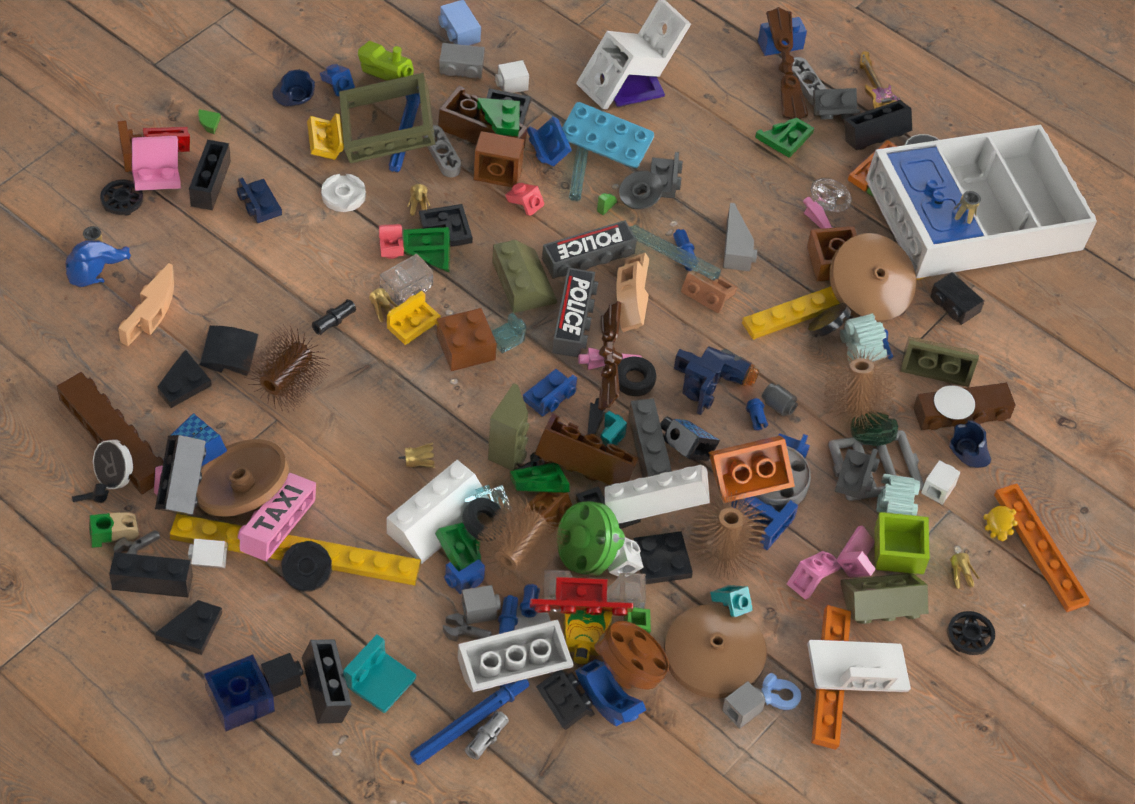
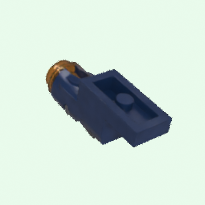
M710 346L707 347L702 357L679 349L674 364V370L684 374L690 361L716 373L714 383L717 385L720 379L724 378L727 381L741 384L745 387L747 385L753 387L760 372L752 362L747 361L741 356L739 357L728 349L720 351Z

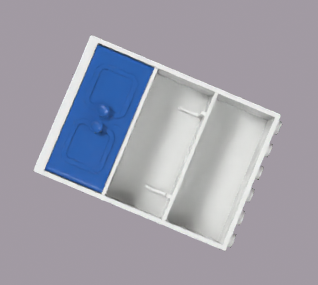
M1042 125L877 149L865 179L898 245L909 256L915 270L916 279L1081 251L1084 249L1097 222L1095 215L1086 203V199L1080 193L1076 182L1069 174L1066 165L1062 162L1058 151L1054 148ZM966 191H974L981 198L976 216L974 213L970 224L967 223L969 209L964 212L959 220L955 219L961 204L955 210L954 207L960 202L962 195Z

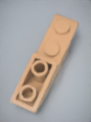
M646 253L626 259L625 265L618 268L616 289L617 301L621 302L620 326L623 332L637 329L644 325L649 296L644 289L649 265V257Z
M168 263L163 270H159L155 278L142 288L140 293L142 304H138L134 312L120 323L118 330L122 344L129 346L142 331L151 335L164 318L174 292L172 264Z

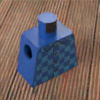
M194 413L171 434L206 441V456L202 461V466L227 452L221 436Z

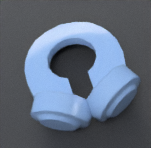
M773 673L765 677L761 692L766 699L765 703L767 705L771 704L782 710H791L798 706L801 700V692L794 683L777 679V676ZM773 689L778 691L789 689L793 693V698L786 701L781 699L778 694L771 693Z

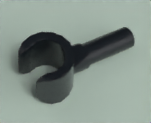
M533 452L530 455V462L514 470L544 465V461L540 460V457Z
M99 483L95 485L93 492L72 496V501L78 502L93 499L95 502L104 503L109 491L106 490L105 484Z

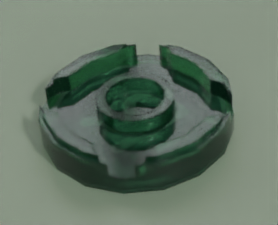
M869 412L874 419L866 413L865 416L861 415L859 425V417L856 419V424L854 417L851 421L850 432L852 437L863 444L881 446L889 444L896 439L899 426L894 418L891 420L889 415L882 414L883 412H876L880 415L879 417Z

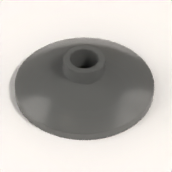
M638 171L628 175L622 181L619 188L621 201L632 209H646L658 202L663 193L661 179L649 171Z

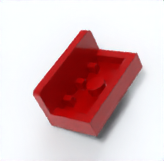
M188 127L143 128V137L177 136L178 152H190Z

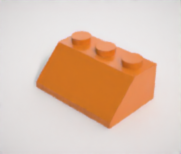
M781 436L709 452L714 478L721 498L725 503L728 502V497L729 502L795 487L786 441Z

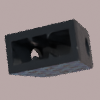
M667 416L660 423L661 429L666 432L663 436L664 441L688 459L709 461V452L715 451L720 442L718 438L688 420L671 419Z

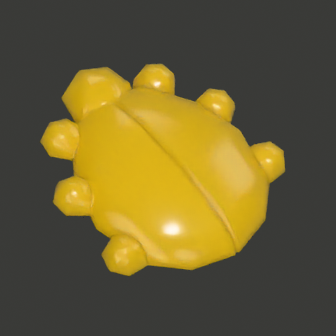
M997 506L991 509L988 514H984L983 518L987 520L985 530H991V538L997 536L999 541H1005L1007 535L1014 534L1012 527L1018 524L1014 520L1016 510L1009 509L1006 506Z

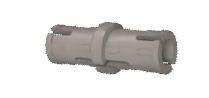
M496 711L490 720L477 730V735L465 748L466 754L470 758L478 760L486 748L495 743L499 732L508 724V717L501 711Z

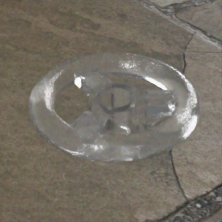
M820 178L811 185V195L823 207V210L840 212L847 210L851 206V194L840 182L830 178ZM823 184L831 185L838 190L828 189ZM844 196L845 203L836 205L837 199Z

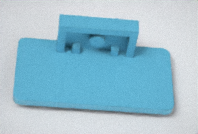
M577 102L562 127L568 142L634 169L639 167L654 138V132L581 102Z

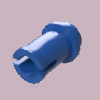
M758 398L749 400L746 406V411L750 413L754 430H762L761 424H763L764 428L768 426L763 410L764 403Z
M528 584L524 587L523 602H521L519 609L522 615L528 618H532L538 613L535 612V608H529L530 599L539 598L540 588L537 585Z

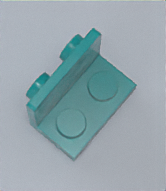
M378 634L343 670L347 688L382 713H386L416 680L414 672L385 652V639Z

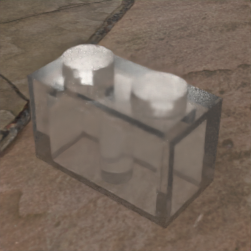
M418 254L380 274V288L385 289L391 300L397 305L405 302L410 296L416 295L420 291L425 292L433 286V270Z

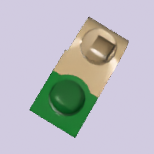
M117 512L89 515V532L92 548L102 547V543L118 541L123 537L127 541H132L139 535L136 515L133 513Z

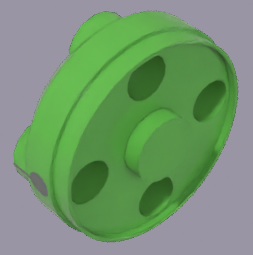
M580 502L571 506L563 515L560 521L562 524H559L558 528L560 529H558L559 533H557V539L560 540L558 543L560 545L558 553L564 565L571 571L586 575L602 574L612 564L618 550L622 548L625 541L624 533L619 528L613 511L605 504L598 502Z

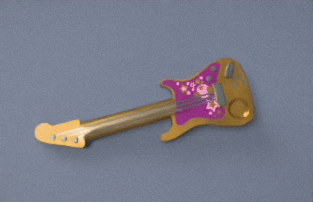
M863 51L861 53L860 69H864L873 86L871 88L865 85L866 94L873 100V109L901 100L900 97L893 93L891 84L886 88L882 87L872 68L869 52Z

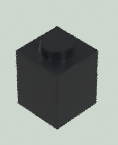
M291 653L261 664L262 678L272 698L301 686L300 676L303 675V670L300 662L293 660Z

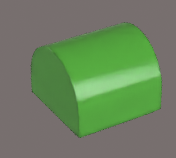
M633 607L632 612H627V616H624V621L631 622L650 634V609Z

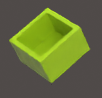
M879 512L874 528L875 570L924 574L930 559L929 517Z

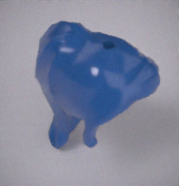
M99 240L78 243L67 256L65 263L66 274L70 284L85 287L98 282L104 283L103 278L96 279L102 272L104 265L115 264L126 259L129 260L131 257L129 247L116 249Z

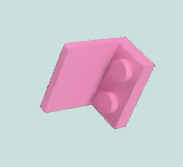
M177 136L132 138V178L135 191L176 189L181 187L178 172Z

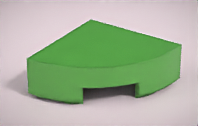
M199 109V122L207 132L215 134L221 119L220 113Z
M601 194L598 197L597 212L604 215L617 203L616 197L612 194Z

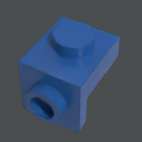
M332 64L320 73L322 81L332 84L336 96H339L340 91L355 88L350 70L346 67Z
M479 559L459 572L451 562L445 566V581L450 588H455L459 594H462V590L479 586L484 580L485 565Z

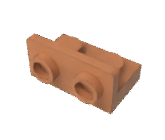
M698 266L688 272L681 292L714 312L719 313L724 302L735 295L738 287L704 267Z

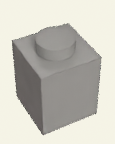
M492 585L462 590V607L466 624L496 620L497 610L501 609L499 595H494Z
M746 682L725 698L722 711L740 729L763 711L766 699L759 688L753 687L749 682Z

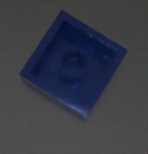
M253 654L204 674L206 691L225 732L275 712L274 696Z

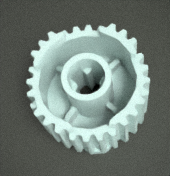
M873 313L845 321L844 329L840 330V338L843 343H846L848 347L847 355L852 360L860 357V349L861 358H863L865 350L864 359L868 358L871 360L873 357L872 361H876L886 357L887 349L883 348L884 344L882 342L886 338L883 323L875 320Z
M883 474L881 483L885 484V488H882L881 493L878 494L877 512L917 516L918 504H914V497L919 493L920 481L910 477Z

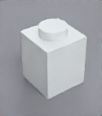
M523 60L498 65V74L495 75L497 87H501L502 91L510 93L528 90L529 73Z
M939 460L927 477L921 493L943 505L956 486L960 471Z
M194 539V545L190 544L188 559L192 560L191 564L194 566L225 568L228 543L225 541Z

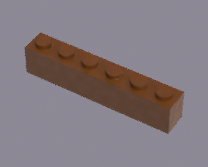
M80 372L57 385L61 403L98 445L103 441L118 440L121 445H125L128 448L133 462L132 474H129L128 480L142 495L154 488L155 468L163 466L164 460L160 456L156 457L153 454L150 444L146 440L142 441L139 438L135 427L125 422L121 411L111 406L109 398L106 394H101L97 390L95 382L91 378L87 379Z

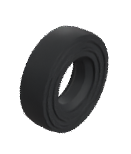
M632 356L624 358L617 365L619 390L629 396H642L653 389L656 382V370L651 362L642 357ZM636 370L644 375V379L640 382H631L627 379L626 374L629 371Z
M477 498L466 506L462 520L466 530L474 538L481 540L480 536L483 538V535L488 533L486 530L488 527L479 522L477 513L482 512L488 515L493 522L492 524H494V520H497L496 516L499 518L500 513L501 515H505V513L502 512L503 510L496 502L488 498Z

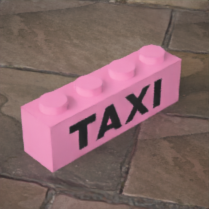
M289 473L282 488L269 501L264 503L259 510L253 513L251 520L246 526L243 525L238 533L240 551L267 561L315 502L316 482Z

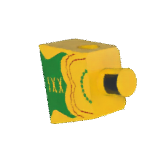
M576 610L575 614H564V639L569 652H574L573 661L575 663L587 664L589 655L599 656L594 645L604 631L611 626L612 611H602L601 615L586 614V610Z

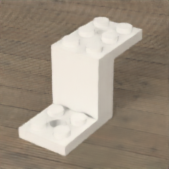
M658 0L638 34L607 31L576 84L602 109H608L629 74L658 77L661 75L691 23L666 0ZM664 24L667 25V32L663 34L662 30ZM602 73L605 78L603 84L600 83V76Z

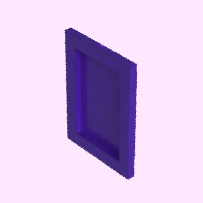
M629 74L613 100L616 106L619 107L665 97V93L656 76Z

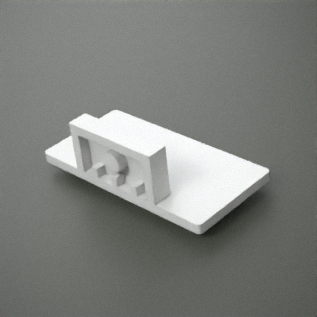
M809 640L807 643L816 689L908 692L911 689L901 644Z

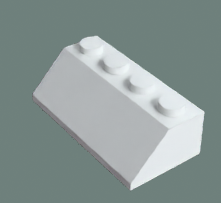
M456 460L387 517V534L415 559H421L422 564L442 547L435 534L437 530L442 527L462 523L464 509L471 501L477 498L489 499L476 475L459 460Z
M702 465L686 467L605 487V504L615 514L618 524L710 503L708 471Z
M558 620L458 645V662L464 680L472 692L573 667V662Z

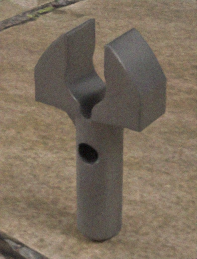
M154 530L134 542L127 541L123 537L115 544L114 552L121 553L126 550L128 551L126 554L137 555L138 550L160 539V534Z
M458 613L446 617V623L456 625V628L443 625L444 634L449 640L457 641L458 637L462 635L478 639L492 635L491 631L467 625L464 622V615Z

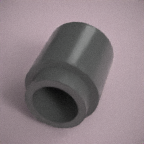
M769 384L762 394L765 404L782 416L791 415L798 406V403H796L797 397L779 384Z

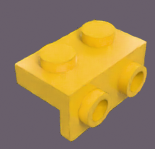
M335 113L331 121L314 116L309 117L307 126L311 154L335 160L339 153L344 150L340 114Z
M420 291L416 295L410 296L398 307H394L387 314V329L406 345L436 325L437 319L441 318V315L425 302V293Z

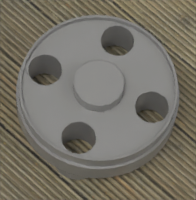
M787 446L795 487L755 496L779 512L790 500L797 505L801 503L807 495L811 480L807 461L798 451Z

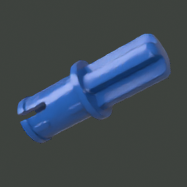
M677 229L673 233L678 247L677 253L681 256L685 269L692 271L690 262L693 264L694 269L699 266L694 254V245L690 243L684 229Z
M513 595L504 597L502 614L498 617V622L500 623L499 634L514 631L515 625L518 624V618L516 617L518 598L513 597Z

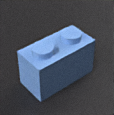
M464 0L441 6L438 20L440 26L447 31L450 42L453 41L454 44L468 46L480 42L481 26Z

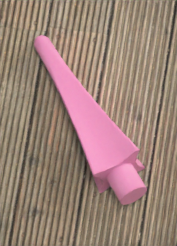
M811 197L805 198L803 203L807 209L804 214L821 229L832 228L820 200L818 199L813 202Z
M588 348V354L578 355L579 364H588V370L605 366L604 357L599 355L600 350ZM622 354V360L632 356L642 357L640 355Z

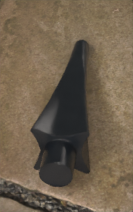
M596 398L595 404L590 403L587 434L592 433L596 435L605 417V409L602 411L598 409L599 398Z

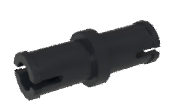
M347 299L336 308L327 310L324 316L312 322L314 332L322 335L332 326L340 325L344 318L356 312L355 304Z

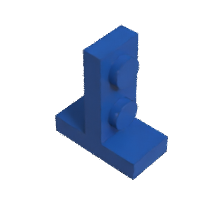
M755 496L744 498L741 502L742 506L748 503L749 505L740 512L744 509H750L749 507L751 506L753 509L747 511L744 515L752 514L753 511H761L762 513L751 515L749 519L766 518L753 521L759 523V525L761 523L765 524L761 526L765 529L766 534H762L764 541L760 540V544L763 545L764 549L768 550L795 519L798 505L790 500L779 513L774 507L765 504ZM735 500V504L734 501H732L731 507H733L734 505V508H737L736 505L738 500Z

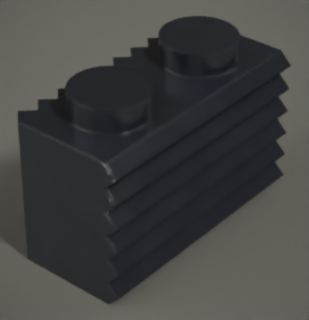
M953 272L935 282L930 295L933 302L943 307L953 320L959 322L960 325L979 314L985 302L983 298Z

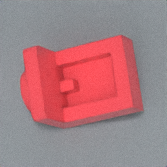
M518 183L505 194L508 202L523 205L526 215L532 216L544 206L539 188L535 185Z
M401 224L379 226L381 257L395 259L399 256H404Z

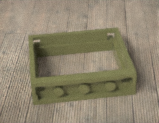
M424 73L339 92L344 150L350 164L436 145L429 87ZM416 93L420 94L423 125L352 141L349 108Z

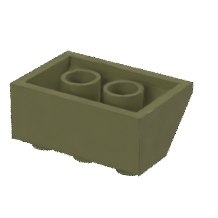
M517 240L493 244L492 263L513 313L557 303L555 294L535 249Z
M908 336L900 372L969 387L979 360V354L966 348H958Z
M515 383L512 384L490 417L488 460L511 471L518 464H522L527 456L525 447L528 443V437H526V433L530 426L527 423L528 410L520 389Z
M913 573L840 580L846 608L848 611H851V618L857 621V623H871L872 619L894 621L896 617L902 616L908 619L920 618L922 614H929L928 584Z

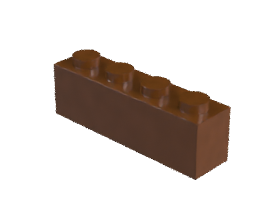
M1006 382L964 388L975 400L973 413L964 419H951L942 415L934 404L936 392L917 394L913 409L921 430H937L943 427H955L957 424H966L968 420L978 424L996 420L1005 421L1011 418L1016 404Z

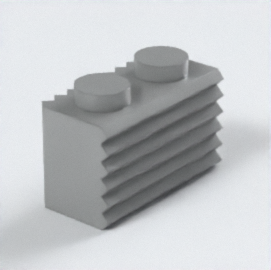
M442 43L439 73L448 76L461 75L462 77L482 78L485 47Z

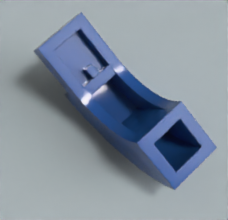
M595 659L575 670L582 688L590 697L596 709L614 726H618L623 722H632L639 717V714L646 711L643 701L628 695L616 682L604 662Z

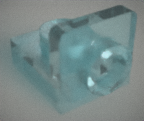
M514 313L509 314L508 322L492 331L498 350L504 353L524 342L526 325Z

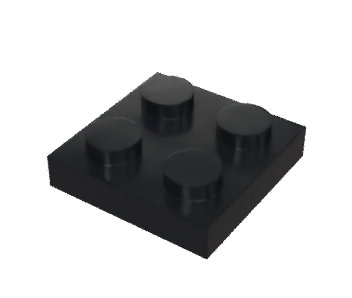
M682 531L633 538L640 547V557L643 564L640 573L643 585L692 578L693 571Z

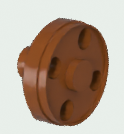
M617 621L604 631L594 645L596 652L601 656L604 664L614 675L616 681L626 689H631L632 687L645 690L654 689L665 678L669 670L667 655L660 644L648 632L631 622Z

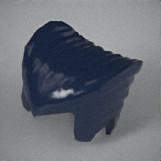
M290 70L273 89V98L283 106L304 104L313 97L315 82L310 77L309 72L305 70Z
M968 420L966 424H957L954 427V436L949 446L952 452L961 462L969 467L982 468L988 466L991 463V457L987 445L986 431L980 424Z

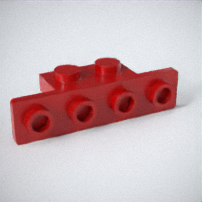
M556 577L555 600L530 599L529 608H535V612L549 613L550 609H561L563 614H575L576 610H586V614L601 615L602 611H612L614 616H627V612H632L633 603L607 602L608 579Z

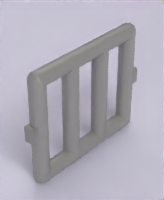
M903 430L836 439L828 443L835 464L833 471L835 477H839L844 462L840 452L841 448L853 447L854 451L865 454L862 445L868 444L857 439L896 434L895 439L892 441L898 440L911 478L920 481L919 491L924 487L917 466L919 462L917 454L912 453L906 433ZM886 444L876 445L885 473L896 475ZM873 481L871 491H865L863 499L878 497V494L881 493L882 488H885V486L877 487L875 481ZM845 495L846 499L849 501L860 500L858 498Z

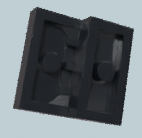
M210 325L199 365L220 373L225 368L247 376L250 372L248 369H250L249 365H251L250 360L253 359L258 334L235 327Z

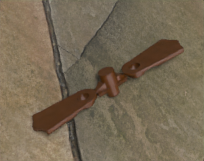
M777 7L767 11L766 15L775 48L782 55V61L778 67L780 72L785 74L781 79L782 116L789 119L796 117L801 119L808 116V111L799 80L794 76L792 68L794 57L790 55V51L793 48L792 12ZM781 41L787 42V45L782 44ZM788 80L792 81L794 85H790Z
M620 301L612 305L610 304L604 315H601L602 341L604 346L601 347L599 355L604 357L605 364L601 371L602 386L600 388L598 409L601 411L610 408L620 395L617 365L622 361L623 355L615 351L613 347L619 331Z

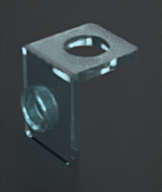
M489 485L483 486L475 490V495L465 499L466 502L490 494L492 501L496 502L499 506L498 497L502 499L507 508H511V506L507 505L509 500L503 485L490 489Z

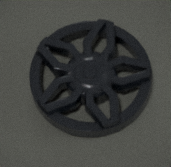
M125 179L115 180L108 183L102 189L100 194L101 204L105 211L128 216L142 205L144 199L143 191L137 190L139 194L132 193V187L135 189L133 181ZM105 195L109 198L107 202L104 200Z
M964 611L956 614L948 625L947 634L949 641L958 652L968 655H982L991 648L995 640L993 624L987 617L974 611ZM966 617L964 624L955 623L957 620ZM976 619L983 622L986 626H979ZM990 637L989 643L985 645L984 639ZM961 641H966L964 645L960 644Z

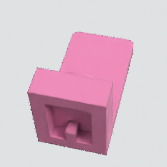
M864 526L857 527L836 559L849 577L871 576L875 570L867 557L874 545V539Z
M825 551L819 552L800 561L787 585L806 600L811 597L822 578L838 571L841 566L832 554Z

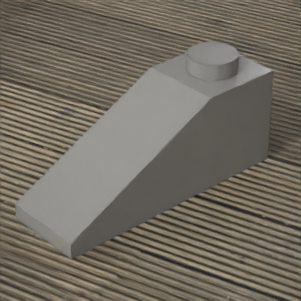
M730 203L727 216L723 268L750 271L751 264L756 263L757 249H753L754 239L735 203Z

